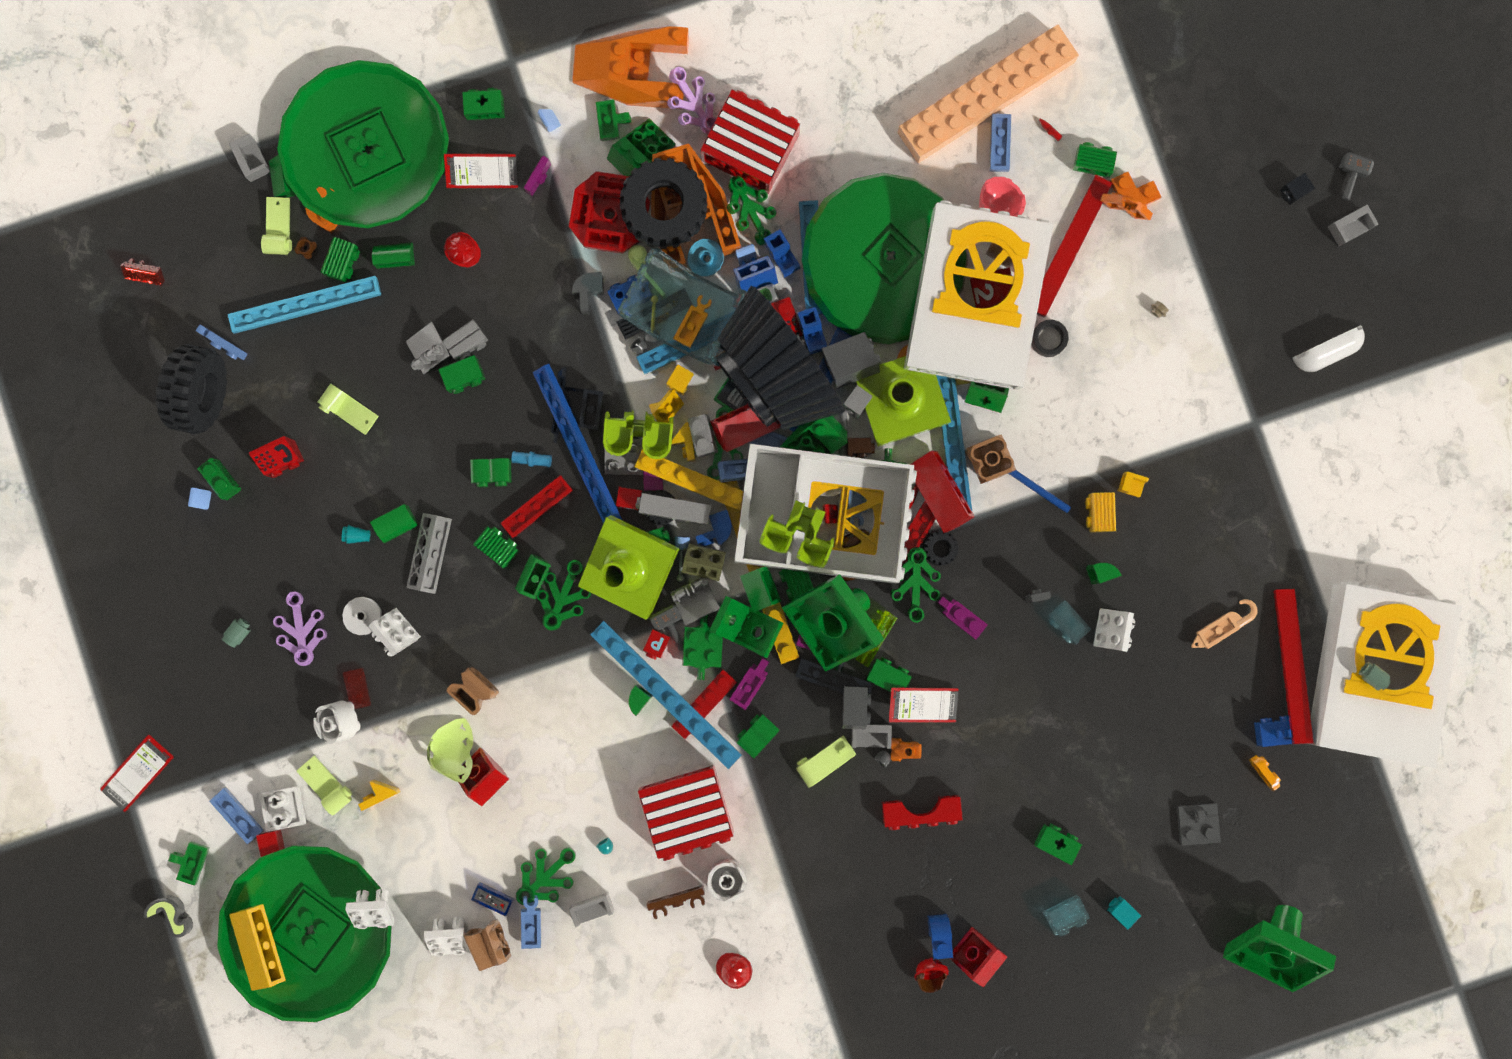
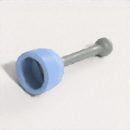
M675 536V546L680 549L679 576H677L679 583L684 581L682 576L684 550L690 544V537Z

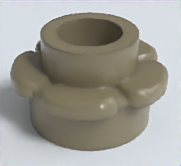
M1157 301L1155 304H1151V312L1157 318L1161 316L1166 317V313L1169 310L1163 303Z

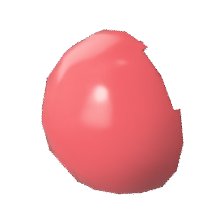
M993 177L986 180L981 190L979 208H988L993 213L1005 211L1009 212L1010 216L1015 217L1022 215L1026 205L1025 194L1023 195L1020 188L1011 179Z

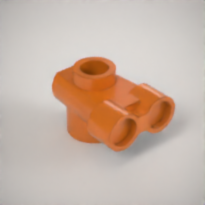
M901 738L891 739V761L901 762L902 759L921 758L922 748L918 742H905Z

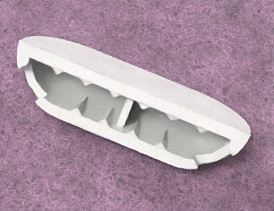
M1360 325L1294 356L1292 359L1301 370L1307 372L1318 371L1356 353L1364 343V330Z

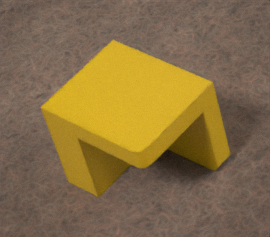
M677 364L666 385L684 396L694 374Z
M1127 471L1122 475L1118 491L1139 498L1141 497L1144 484L1148 482L1149 478Z

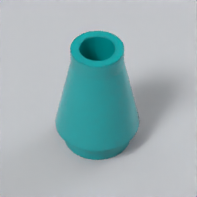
M350 525L348 527L343 526L342 542H346V544L370 542L371 531Z

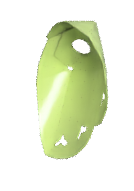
M465 718L455 719L439 728L432 736L427 748V760L430 768L460 783L467 780L473 765L470 755L473 746V734ZM462 724H463V728H465L466 731H464L463 729H460V727H461ZM467 738V745L465 746V744L462 741ZM430 750L433 752V758L430 757Z

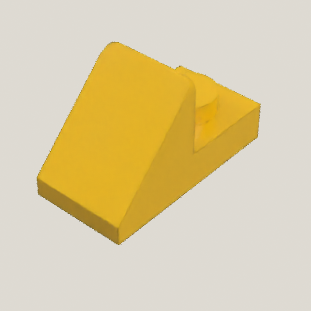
M672 389L659 402L650 404L649 407L657 422L669 423V418L674 417L684 403L676 391Z
M685 422L672 439L671 446L685 444V447H682L683 458H687L688 462H695L693 439L689 423Z
M371 780L369 782L376 796L371 793L363 797L364 802L358 805L361 811L401 791L394 786L377 780Z

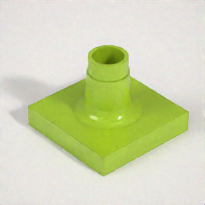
M906 356L880 364V373L856 381L859 387L872 395L865 410L878 447L951 423L936 375L905 370ZM901 385L910 387L913 390V397L905 403L897 402L892 396V390L895 387Z
M610 515L605 519L578 587L646 620L653 612L679 548ZM617 567L623 572V577L618 573Z

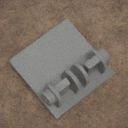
M432 322L406 341L415 358L412 361L411 367L414 370H421L423 374L450 356Z
M633 438L630 451L622 456L611 455L604 448L605 474L643 475L642 470L635 468L638 457L643 449V439Z
M701 577L671 592V596L685 625L720 609L706 578Z

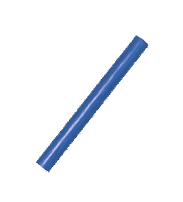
M1015 470L1008 473L1064 512L1068 513L1071 507L1019 471Z

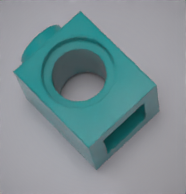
M1121 896L1114 898L1109 903L1107 911L1127 930L1141 917Z

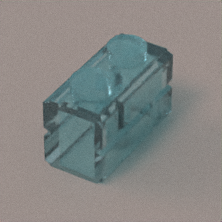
M1077 895L1042 912L1052 933L1055 936L1059 935V937L1070 932L1069 929L1074 926L1077 928L1087 924L1086 920L1090 919L1080 897Z

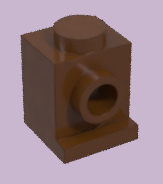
M871 438L847 439V457L856 455V458H867V455L875 454V442H871Z

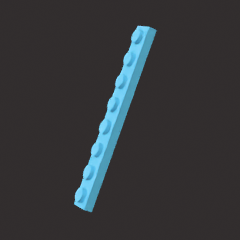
M372 276L230 313L228 318L232 333L236 334L381 296L377 277Z

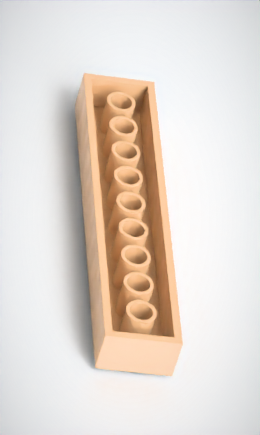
M1057 24L901 124L897 133L917 163H920L990 118L992 113H998L1074 64L1079 54Z

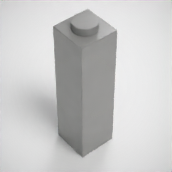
M642 493L641 497H637L635 508L639 509V514L708 525L711 505Z

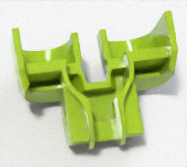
M634 410L632 412H624V419L610 418V413L606 411L603 436L604 448L611 455L622 456L630 451L633 437L643 438L642 448L644 453L650 458L662 459L671 450L674 419L670 417L669 423L655 422V417L646 411L645 420H634Z
M796 500L787 524L784 525L773 519L774 516L772 514L764 527L759 542L762 546L772 551L787 553L795 531L805 533L804 541L801 543L796 557L803 563L823 568L832 551L834 538L826 541L816 537L825 511L819 510L817 507L816 510L805 506V502L802 503Z

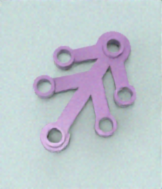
M682 67L672 69L669 78L673 83L678 84L688 101L673 96L667 101L668 107L696 112L699 118L683 113L678 116V122L681 125L692 124L699 126L703 133L709 134L716 121V118L713 117L714 94L707 93L703 95L705 80L703 77L698 76L692 80V85L695 88L694 96L685 82L686 71ZM702 101L706 105L705 112L702 109Z
M290 592L286 597V602L293 609L295 628L286 622L284 616H276L273 619V624L276 627H281L296 638L298 647L289 642L287 635L277 636L276 643L292 652L294 660L298 665L307 666L313 661V650L320 640H324L327 637L325 629H316L314 637L306 646L305 638L315 624L324 618V612L322 610L312 611L310 619L304 626L301 612L303 596L299 592ZM295 596L299 598V601L297 603H294L293 598ZM316 612L321 614L319 619L315 618ZM278 618H281L283 621L281 625L277 624ZM319 631L323 632L322 638L318 637ZM281 637L285 638L284 644L280 643ZM303 653L307 654L306 660H303L301 657Z

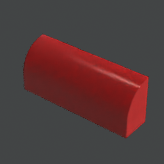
M748 404L710 421L717 441L726 452L781 428L776 422L765 427Z
M930 451L910 464L914 465V470L917 471L915 483L943 533L951 531L975 517L938 451Z

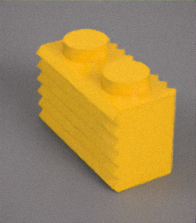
M1115 493L1089 494V498H1086L1085 501L1086 509H1089V517L1086 518V526L1090 528L1089 531H1116Z

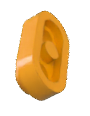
M1255 755L1249 760L1272 791L1280 787V778L1275 772L1269 770L1267 767L1269 763L1263 756Z

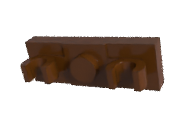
M704 885L647 902L648 911L653 910V917L657 919L658 910H662L664 916H667L668 910L665 906L679 907L684 905L683 902L691 899L690 906L692 908H695L694 900L699 899L703 906L705 905V899L702 896L705 895Z

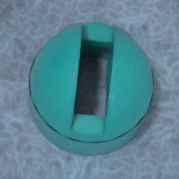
M608 837L600 841L596 847L602 854H610L613 850V843Z

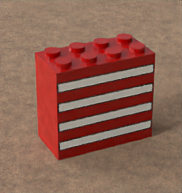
M731 90L700 150L701 160L731 176H740L744 179L745 183L759 190L763 189L769 194L799 137L800 123L792 116L786 117L782 115L781 111L774 107L770 109L764 106V103L758 99L752 100L740 90H737V92Z
M714 765L645 785L638 790L657 859L663 858V861L674 858L675 854L682 853V855L692 853L693 849L700 847L701 850L706 849L717 841L720 844L731 841L730 838L734 836V830Z

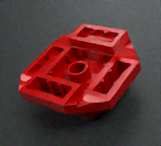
M596 171L575 188L569 228L584 248L622 254L632 246L640 243L628 231L620 209V193L624 187L623 183L630 176ZM647 197L645 206L649 213L651 202ZM608 212L615 213L612 219L605 218Z

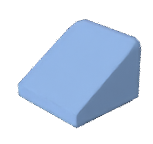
M551 109L538 110L539 117L548 132L561 126Z
M753 244L735 250L739 266H742L743 260L746 264L752 262V257L757 260Z
M191 488L188 506L207 510L210 504L211 491Z

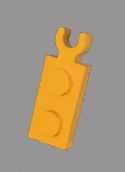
M702 295L697 298V307L690 306L673 337V340L688 348L692 347L708 317V313L704 311L709 309L712 304V300L709 299L708 303L703 305L701 303Z

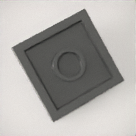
M1217 803L1177 806L1180 845L1221 842Z

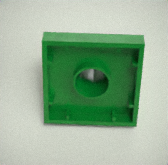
M840 574L794 598L782 607L825 671L877 647L884 640L866 613L870 608L868 595L859 588L850 589Z
M1289 905L1276 906L1270 923L1263 920L1226 944L1223 954L1224 959L1291 992H1295L1332 972L1336 961L1335 955L1300 939L1303 914L1297 908Z

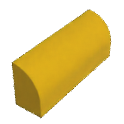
M264 905L253 906L229 914L251 990L270 988L285 981Z

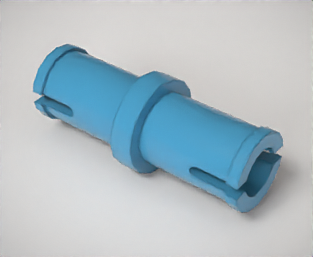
M513 451L511 461L512 463L528 464L530 467L534 465L551 467L552 457L551 455L535 454V452L531 451L530 453Z

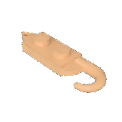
M1249 599L1239 601V604H1248L1251 611L1243 618L1236 612L1224 614L1196 632L1197 635L1191 648L1205 647L1209 649L1238 631L1256 617V604Z

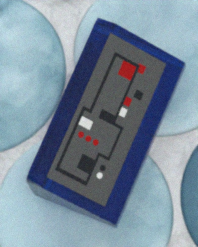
M479 882L471 900L503 916H507L515 898Z

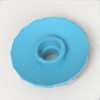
M711 239L698 240L690 247L687 261L689 268L699 276H711L721 268L724 254L721 246L716 241ZM709 255L710 260L706 262L705 258Z

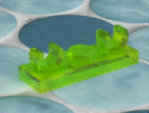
M877 610L881 618L877 621L872 618V622L885 640L898 618L886 610L884 612ZM884 640L877 647L856 656L855 660L869 667Z

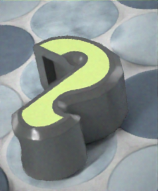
M172 895L164 896L152 901L146 907L144 918L163 911L171 934L174 937H183L190 933L193 928L192 918H183L185 908L183 902L178 897Z

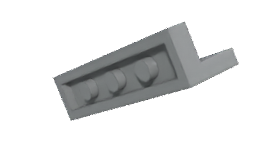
M423 513L406 588L436 593L452 519ZM429 518H430V519H431L430 526L427 527V525H428V520H429ZM422 557V563L419 565L420 558ZM418 577L417 585L414 586L415 579Z

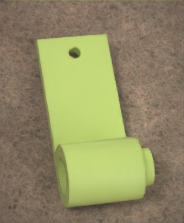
M266 197V235H263L261 239L263 254L287 255L292 250V241L290 240V198Z
M641 245L632 246L628 252L631 265L652 287L649 291L656 297L659 295L661 299L665 298V293L643 270L648 264L646 249Z
M331 383L318 400L320 404L318 408L327 414L330 411L365 435L379 417Z
M843 735L809 759L804 757L799 760L796 770L808 788H810L857 754Z
M315 755L297 770V773L322 799L321 804L329 814L335 815L352 800L350 789L346 786L343 787Z

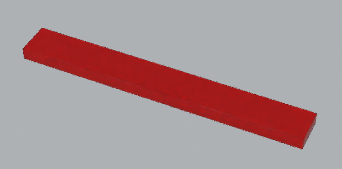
M1098 175L1094 176L1043 278L1037 314L1044 318L1103 204L1100 201L1102 195L1108 194L1113 184Z
M1295 589L1274 590L1289 724L1292 734L1291 740L1292 744H1310L1314 742Z

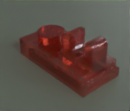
M131 258L128 262L121 264L125 279L160 286L165 281L161 267L145 265L144 260L136 264L134 259Z
M360 668L343 672L349 702L353 703L355 709L371 706L364 669Z

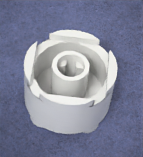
M337 701L317 708V717L314 718L313 723L316 734L320 739L324 738L327 741L325 743L333 744L353 737L360 730V723L357 719L353 703Z
M723 859L716 862L708 874L707 886L709 892L714 898L724 902L738 899L746 887V872L744 868L732 859ZM725 876L731 878L730 884H727V882L723 883Z

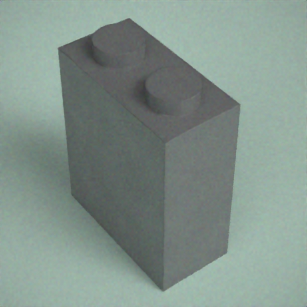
M865 332L822 348L824 361L837 389L880 373L879 365L882 364L878 353H874L873 341L871 338H867Z

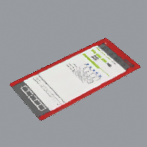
M444 154L446 188H518L515 154Z
M891 688L889 722H956L959 689Z
M147 735L100 790L126 812L174 756L152 736Z

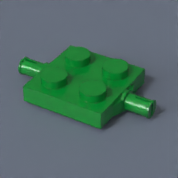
M708 615L700 618V626L684 627L682 666L698 668L697 680H705V669L721 667L723 637L709 631L711 627L707 626Z

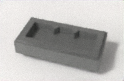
M1042 589L1032 590L1030 595H1025L1027 603L1049 600L1051 598L1050 591L1043 592Z

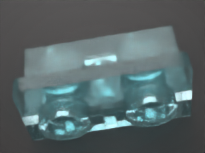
M1066 600L1048 615L1050 618L1049 623L1056 630L1060 629L1063 633L1062 638L1068 644L1077 645L1079 640L1091 630Z

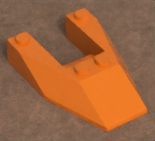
M672 26L642 29L575 45L572 82L625 105L669 108L667 104L669 98L677 96L679 99L684 100L685 95L678 84L648 81L650 52L688 54L689 30L686 27Z
M690 144L652 154V162L655 158H661V160L666 161L667 158L674 159V162L687 164V168L693 169L697 173V177L702 180L707 194L705 219H712L724 256L734 254L736 249L741 248L732 215L727 210L728 203L725 193ZM662 187L651 192V217L665 221L673 219L680 213L682 200L675 190ZM681 245L676 248L672 246L662 249L669 273L687 268Z

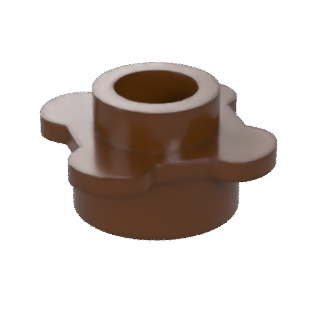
M301 237L294 250L296 254H302L304 258L310 259L312 252L317 249V244L310 242L306 237Z

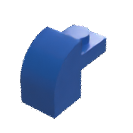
M781 229L764 238L766 248L784 278L801 269Z
M816 307L797 312L799 325L809 354L822 352V348L827 347Z
M727 510L709 515L713 531L695 536L698 545L707 546L713 544V540L717 539L720 546L728 540L731 535L732 524Z
M948 915L927 916L933 959L953 958L952 933Z

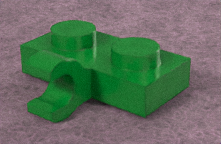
M614 99L596 102L600 140L620 139L618 124L632 123L631 115L629 112L617 114Z
M191 841L188 844L185 855L175 851L170 853L168 861L181 865L176 880L194 886L197 885L210 847Z

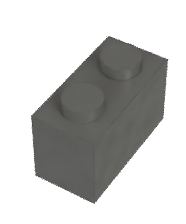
M844 686L842 729L865 730L867 724H870L871 714L867 712V705H871V693H868V688Z

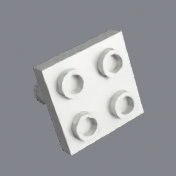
M397 608L376 619L368 626L372 630V637L377 636L374 640L377 642L381 641L384 644L385 653L389 650L388 656H394L421 637Z
M1100 608L1093 646L1127 652L1128 648L1131 647L1129 642H1132L1130 633L1135 626L1132 625V623H1135L1134 613Z
M300 786L259 794L266 832L306 824Z
M380 889L376 891V901L368 902L369 892L363 890L361 894L360 890L356 892V902L346 903V912L354 928L366 929L367 927L375 926L385 928L394 925V916L387 903L389 891L386 889H382V893Z
M457 917L452 918V929L444 930V919L439 918V922H437V919H434L433 931H424V940L431 955L442 957L445 954L463 955L470 952L464 939L466 933L464 930L465 919L463 917H458V921Z

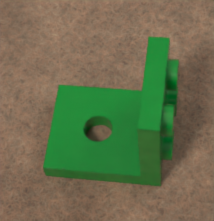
M725 596L709 631L768 658L783 626V622L759 611L753 612L751 607ZM758 628H761V629H762L761 635H760L759 637H756V636H755L756 630H757Z

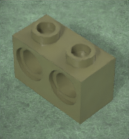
M688 544L682 573L720 581L726 552Z

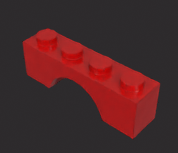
M959 795L939 796L934 808L923 814L910 812L905 808L901 800L881 802L883 825L888 827V830H898L900 826L908 825V828H918L919 824H927L929 827L938 826V822L954 825L958 824V821L963 820L961 798Z

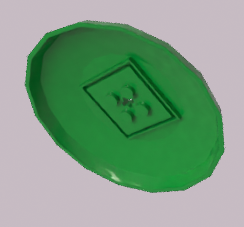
M357 60L326 68L299 88L282 116L277 151L285 182L305 208L333 224L371 228L401 220L428 199L444 172V154H447L449 137L441 106L419 79L392 64ZM366 146H368L369 148H372V149L370 150V152H371L370 154H367L366 152H364V151L366 150V149H365ZM318 187H323L327 191L325 197L322 198L316 190Z
M882 172L851 179L823 199L806 228L801 261L809 294L829 322L852 337L865 332L867 338H871L876 343L890 345L909 340L932 211L936 203L945 201L942 196L914 178ZM967 249L958 257L956 266L967 268L969 258ZM887 252H894V260H887ZM953 274L954 286L960 296L964 290L966 276Z
M290 846L260 857L234 881L219 912L217 949L229 982L252 1007L281 1021L319 1022L349 1011L376 986L390 956L392 926L378 928L376 926L367 927L366 929L354 928L346 912V903L356 902V892L360 890L361 894L363 890L369 892L368 902L376 901V891L381 890V887L357 861L328 847ZM263 904L286 980L270 988L252 991L229 914ZM311 925H313V931L315 933L308 934V929L306 928V926L310 927Z

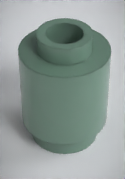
M242 618L239 620L234 619L223 633L224 637L222 640L235 648L241 644L251 631L249 628L250 624Z
M1367 662L1359 671V674L1362 676L1361 678L1377 691L1380 689L1385 690L1391 683L1389 680L1390 675L1375 663Z

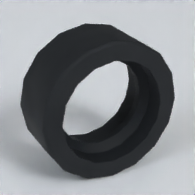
M1053 319L1045 320L1035 327L1031 345L1039 355L1054 357L1060 354L1067 346L1069 340L1068 331L1059 321ZM1045 328H1054L1060 334V344L1054 349H1045L1039 343V333Z

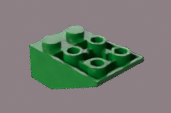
M649 118L613 144L606 159L622 175L630 176L634 168L638 169L641 167V163L648 161V163L652 162V154L672 149L676 143Z
M833 416L800 425L779 448L833 454L847 443L848 431Z

